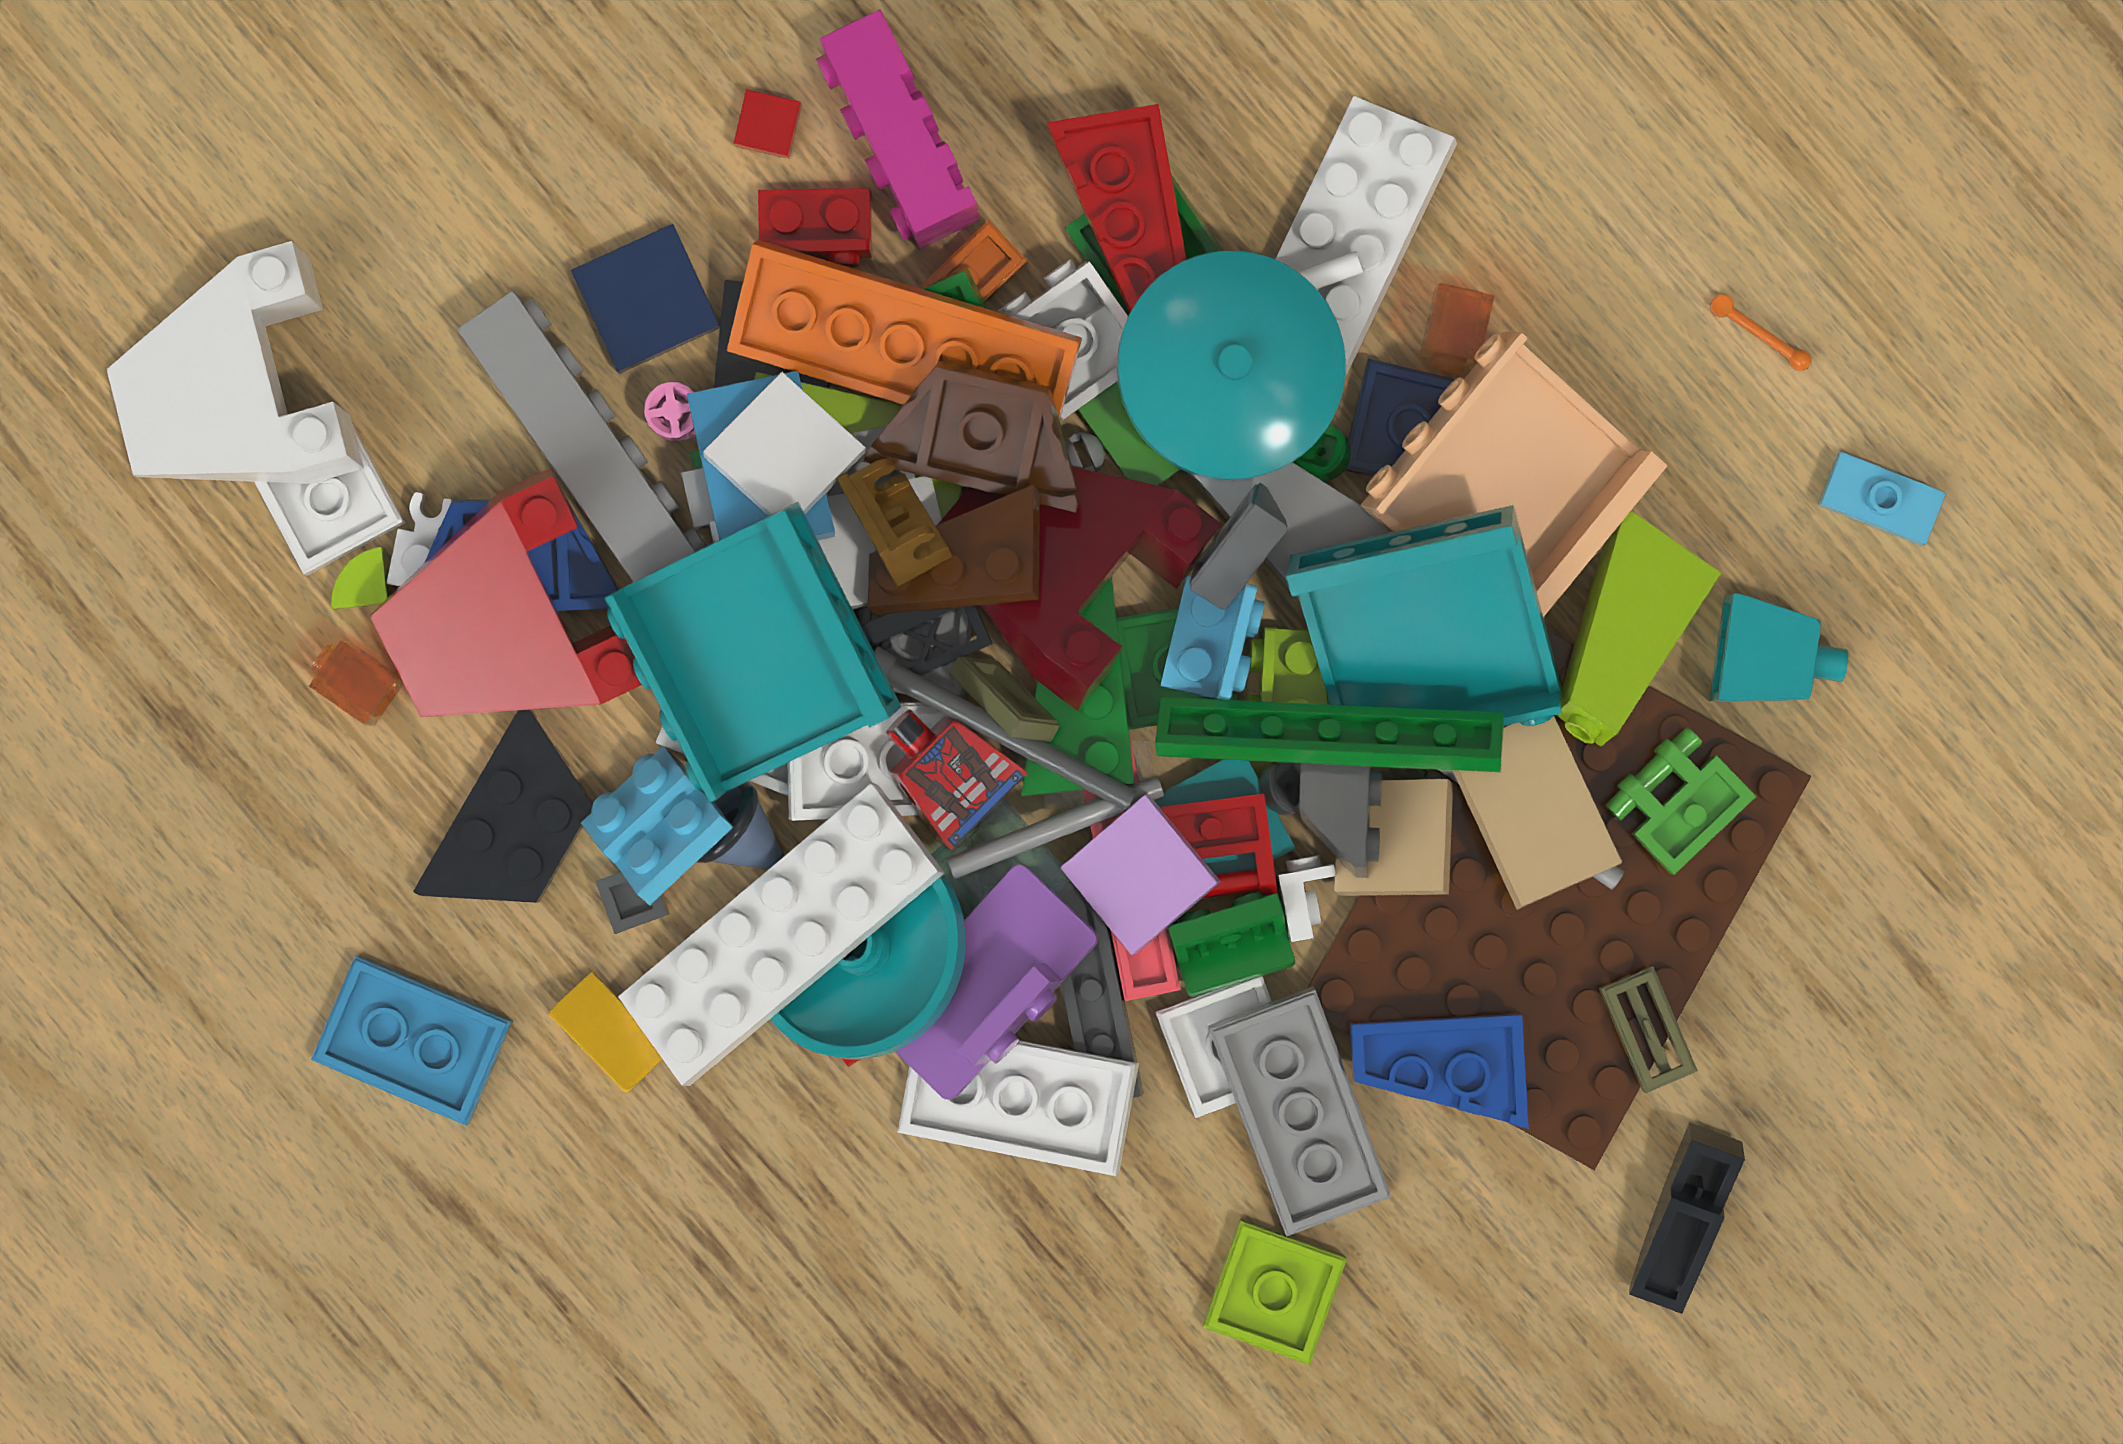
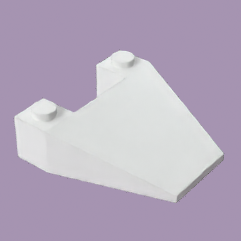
M293 241L235 258L107 368L132 474L135 477L311 484L364 468L351 415L336 403L330 402L292 414L287 413L265 326L323 310L310 257Z

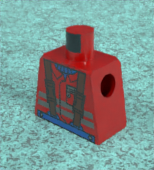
M909 709L899 716L886 731V734L906 753L891 769L892 777L934 838L942 846L950 850L1027 775L1022 767L964 725L947 716L942 718L930 730Z

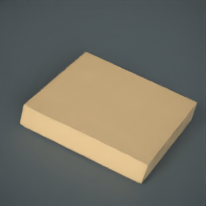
M1448 779L1382 780L1381 806H1370V828H1380L1379 862H1368V878H1356L1336 857L1334 892L1340 896L1449 894L1453 783Z

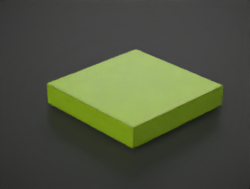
M1240 1219L1208 1308L1203 1328L1310 1365L1347 1258L1344 1255L1290 1236L1286 1237L1284 1234Z

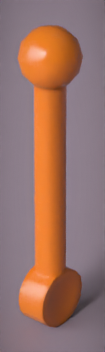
M1720 294L1712 300L1710 310L1714 316L1718 318L1727 316L1787 357L1794 370L1804 371L1810 367L1812 358L1806 350L1793 349L1735 309L1734 302L1730 296Z

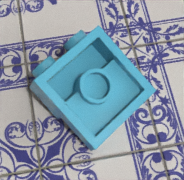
M664 746L655 754H647L639 758L633 766V775L614 792L600 795L593 803L592 813L581 822L601 852L616 864L636 894L649 905L733 828L714 801L709 803L704 791L700 792L693 786L687 775L686 767Z

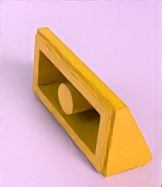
M593 971L548 1012L549 1016L626 1094L663 1060L621 1000Z

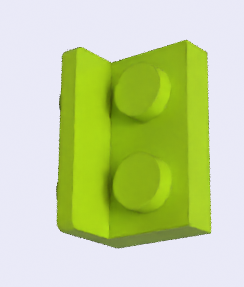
M1264 627L1262 629V639H1251L1250 672L1260 673L1259 694L1248 695V701L1327 704V693L1309 631Z

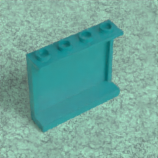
M799 502L771 514L605 597L610 607L607 609V616L611 627L621 639L626 638L636 658L633 661V666L640 683L647 690L652 689L662 709L659 712L661 724L673 741L678 740L687 758L685 763L687 775L698 791H704L709 803L717 800L726 791L868 725L870 728L889 719L901 708Z
M1514 505L1296 553L1290 556L1286 573L1291 596H1299L1330 705L1504 712V726L1521 723L1524 726L1539 725L1549 721L1553 715L1562 714L1563 690Z

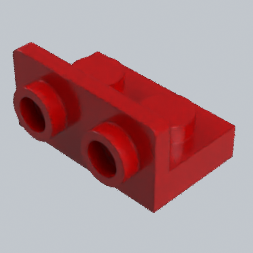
M871 189L758 190L759 240L820 259H826L827 261L850 268L859 267L860 258H872Z

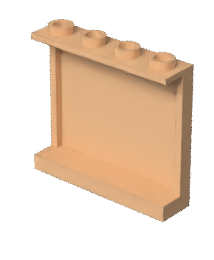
M1503 332L1501 335H1492L1481 345L1474 356L1478 363L1465 379L1462 377L1457 378L1444 390L1438 400L1442 407L1428 423L1426 421L1419 423L1407 435L1402 443L1405 452L1392 467L1389 465L1384 466L1373 476L1366 487L1369 495L1360 506L1389 532H1395L1514 505L1544 617L1668 465L1652 451L1639 450L1523 344L1528 339L1523 333Z

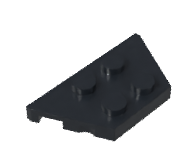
M532 709L518 710L413 890L414 893L419 896L532 903H538L542 899L583 828L581 822L591 814L594 802L583 785L578 782L570 770L569 764L558 747L554 746Z

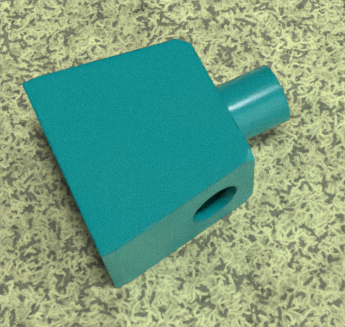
M1733 593L1724 596L1709 701L1718 703L1810 699L1814 678L1843 682L1848 665V650L1818 645L1821 621L1816 618L1742 594Z

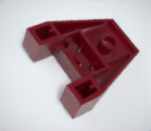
M1072 467L1080 494V503L1077 511L1071 512L1040 504L1039 600L986 604L982 606L1031 676L1078 711L1111 671L1122 649L1120 644L1085 619L1081 613L1130 554L1177 589L1193 570L1196 561L1216 537L1222 523L1178 490ZM969 487L938 524L1000 499L1004 495Z

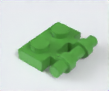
M1688 727L1672 741L1666 738L1654 750L1656 756L1636 776L1629 773L1617 785L1620 791L1605 804L1609 812L1619 821L1635 807L1641 810L1647 819L1631 834L1670 875H1675L1756 797L1717 755L1712 756L1700 769L1692 763L1688 756L1702 744V741ZM1674 772L1684 784L1661 804L1651 792L1669 774Z

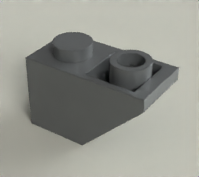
M1301 763L1299 811L1302 821L1356 878H1368V862H1379L1380 828H1370V806H1381L1382 772H1372V766Z

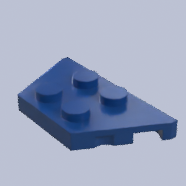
M491 499L451 501L425 562ZM571 507L576 517L578 528L533 548L528 553L557 611L608 609L610 607L605 597L617 591L618 588Z

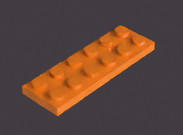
M757 240L751 247L727 351L787 370L798 371L800 374L902 405L905 404L939 361L1050 387L1060 421L1082 337Z

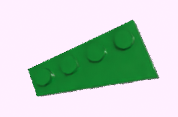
M1112 576L1081 615L1120 644ZM1121 651L1111 671L1078 711L1037 681L1035 699L1060 725L1052 741L1044 742L1125 785L1135 784ZM1028 758L1026 759L1025 771L1027 775L1024 777L1021 796L1086 790Z

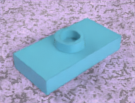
M1840 452L1836 456L1818 506L1914 544L1924 546L1927 544L1946 492Z

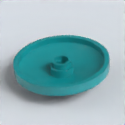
M1219 251L1199 255L1177 264L1159 276L1145 290L1130 312L1121 334L1117 354V379L1121 399L1130 421L1142 439L1153 451L1174 466L1191 474L1216 480L1236 481L1264 476L1285 467L1307 452L1318 441L1332 421L1340 403L1346 375V357L1341 331L1331 308L1320 292L1305 277L1286 264L1271 257L1245 251Z
M943 874L774 1015L770 1019L772 1023L784 1035L806 1049L831 1057L853 1060L875 1058L893 1053L922 1036L940 1018L949 1005L961 978L965 959L966 932L964 918L955 891L946 876Z

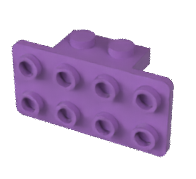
M1016 865L1012 867L964 920L966 932L964 965L961 978L949 1005L940 1018L922 1036L909 1045L895 1051L944 1099H953L959 1096L991 1060L997 1064L1015 1047L1019 1041L1015 1033L1029 1018L1035 1022L1050 1009L1057 1000L1053 992L1098 943L1096 931L1028 866Z

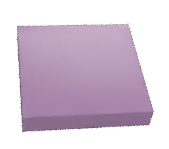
M1149 794L1144 795L1060 867L1131 955L1137 954L1221 883Z

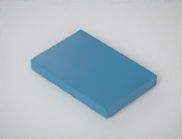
M798 371L785 373L788 378L802 389ZM778 375L687 394L719 540L768 515L703 456V451ZM825 494L805 514L817 540L835 537L827 494Z
M357 955L352 962L311 1060L467 1126L470 1124L513 1020Z

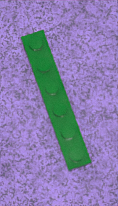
M1161 697L1155 739L1156 756L1501 773L1504 712Z

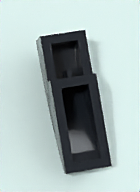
M1689 1122L1651 1219L1629 1287V1295L1675 1312L1683 1313L1725 1218L1724 1206L1745 1161L1742 1141Z

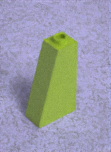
M1632 510L1603 544L1562 686V714L1556 715L1566 722V729L1574 737L1590 744L1595 742L1599 746H1603L1618 734L1721 575L1720 571Z

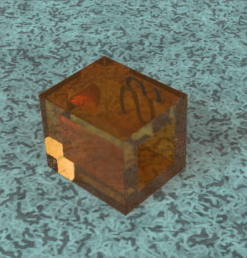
M1439 283L1433 292L1419 355L1432 358L1430 366L1446 372L1463 373L1465 366L1474 368L1478 363L1474 356L1485 341L1495 295Z
M340 640L336 647L328 644L316 658L311 667V672L316 674V676L309 685L310 688L362 724L375 726L403 686V682L399 674L350 641Z

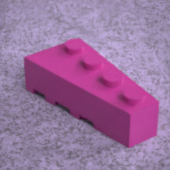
M881 10L819 38L825 55L816 58L818 66L830 90L840 85L849 103L848 106L840 109L854 140L865 136L873 156L865 159V163L878 190L889 186L898 206L890 209L889 212L903 241L913 236L920 250L979 222L977 202L969 186L964 188L962 184L964 181L958 169V164L948 144L945 141H941L934 116L921 91H917L913 83L915 81L913 74Z

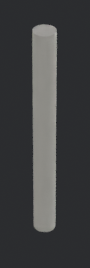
M1156 775L1128 786L1136 790V794L1128 809L1144 795L1149 794L1153 800L1164 797L1161 784ZM1100 797L948 857L945 860L954 880L1126 811Z

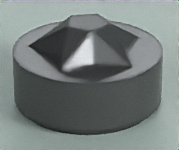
M1271 762L1261 774L1259 783L1260 793H1264L1267 807L1277 814L1291 815L1300 812L1301 763Z

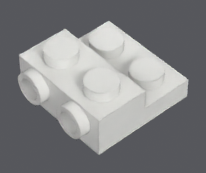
M1069 259L1044 277L1049 288L1032 300L1026 292H1023L998 310L999 313L1082 337L1061 420L1118 381V347L1128 316L1090 261L1083 262L1076 267L1074 262Z

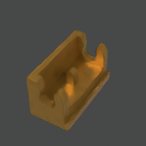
M881 459L850 476L845 473L836 479L896 586L899 587L953 556L905 473L891 477L882 484L874 485L878 478L888 475L895 469L891 459Z

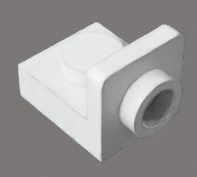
M1319 855L1286 861L1288 872L1275 874L1281 907L1284 913L1286 932L1290 942L1314 938L1311 925L1321 924L1315 891L1305 892L1303 884L1306 881L1336 876L1334 864L1321 865Z

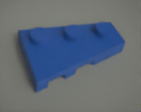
M1520 1013L1350 1023L1354 1082L1442 1104L1460 1111L1486 1116L1529 1129L1523 1019Z

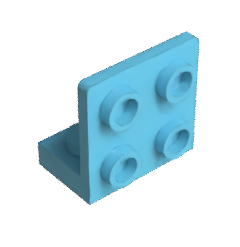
M1187 576L1160 686L1210 699L1229 700L1232 691L1241 693L1244 690L1251 657L1243 656L1241 653L1245 637L1254 638L1258 633L1265 602L1255 599L1257 586L1245 584L1228 608L1224 610L1219 609L1190 589L1191 576Z

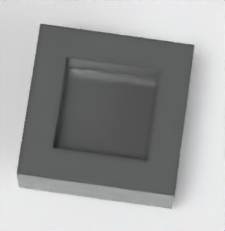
M621 872L595 881L614 934L670 914L663 894L649 905L636 894Z

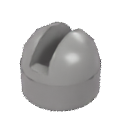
M1078 432L1070 435L1065 440L1072 467L1083 469L1072 444L1082 439L1085 450L1093 465L1084 469L1098 472L1105 458V450L1101 441L1093 434L1087 432Z

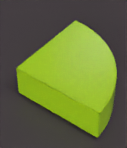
M377 547L362 552L346 564L338 575L333 587L332 609L339 610L381 605L390 597L389 584H386L388 572L385 548Z

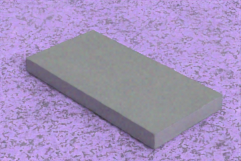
M1313 986L1208 1025L1286 1237L1392 1197L1321 1003Z

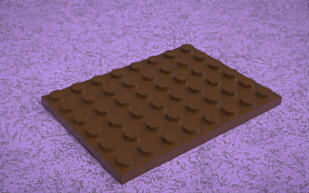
M1547 630L1560 683L1563 686L1574 644ZM1650 686L1647 687L1618 734L1603 746H1599L1595 742L1590 744L1577 739L1566 729V722L1554 715L1622 861L1618 867L1625 872L1612 890L1594 877H1591L1520 909H1516L1460 785L1437 769H1427L1422 779H1448L1453 783L1449 894L1358 895L1307 988L1312 986L1315 988L1327 1022L1349 1035L1350 1023L1520 1013L1523 1019L1529 1129L1516 1125L1513 1126L1594 1171L1640 1089V1084L1599 991V987L1616 982L1629 974H1635L1648 966H1653L1677 1021L1812 777ZM1688 727L1702 741V744L1688 756L1692 763L1700 769L1712 756L1717 755L1756 797L1675 875H1670L1631 834L1647 819L1641 810L1635 807L1619 821L1609 812L1605 804L1620 791L1617 785L1629 773L1636 776L1656 756L1654 750L1666 738L1672 741ZM1672 772L1651 794L1663 804L1684 782ZM1646 983L1636 986L1663 1047L1668 1035ZM1625 992L1617 994L1618 1000L1647 1068L1650 1071L1654 1064L1653 1057Z

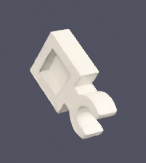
M415 492L409 507L411 517L416 522L414 532L402 529L397 530L386 584L401 586L424 564L453 500L444 498L441 513L437 517L428 518L423 511L426 495Z

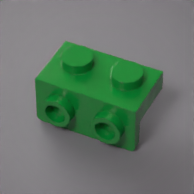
M1260 893L1248 894L1236 899L1232 903L1231 908L1215 913H1210L1209 910L1205 909L1193 911L1180 917L1178 924L1168 927L1187 993L1191 997L1283 970L1295 964V956L1286 932L1284 913L1277 893L1267 897Z

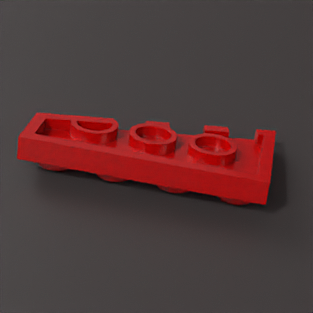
M1159 104L1047 122L1046 126L1129 313L1145 290L1159 276L1186 260Z

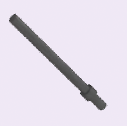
M877 646L874 653L891 686L1125 811L1128 809L1136 794V790L1044 741L1010 737L984 709L896 663L897 656Z

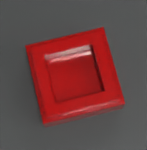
M746 89L733 142L734 146L789 159L802 108L801 102Z

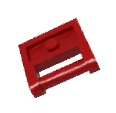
M1264 793L1160 807L1202 859L1254 852L1256 869L1215 874L1221 883L1203 898L1259 891L1264 896L1277 893Z

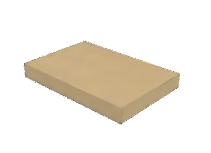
M1554 715L1549 721L1539 725L1524 726L1521 723H1515L1504 727L1501 773L1453 770L1516 909H1520L1622 863Z

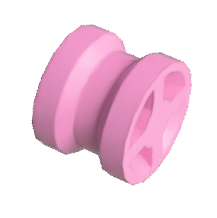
M666 382L657 386L649 393L645 402L644 415L648 425L661 438L670 442H683L695 435L691 413H688L690 408L687 400V394L693 393V391L688 386L679 382Z

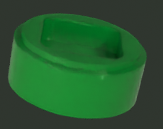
M1329 424L1318 441L1307 452L1297 458L1294 463L1321 481H1330L1340 476L1346 470L1351 459V446L1345 435L1337 427Z

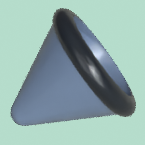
M750 782L743 783L726 791L714 801L733 828L697 861L698 863L715 862L769 870L784 857V853L760 804L756 787Z

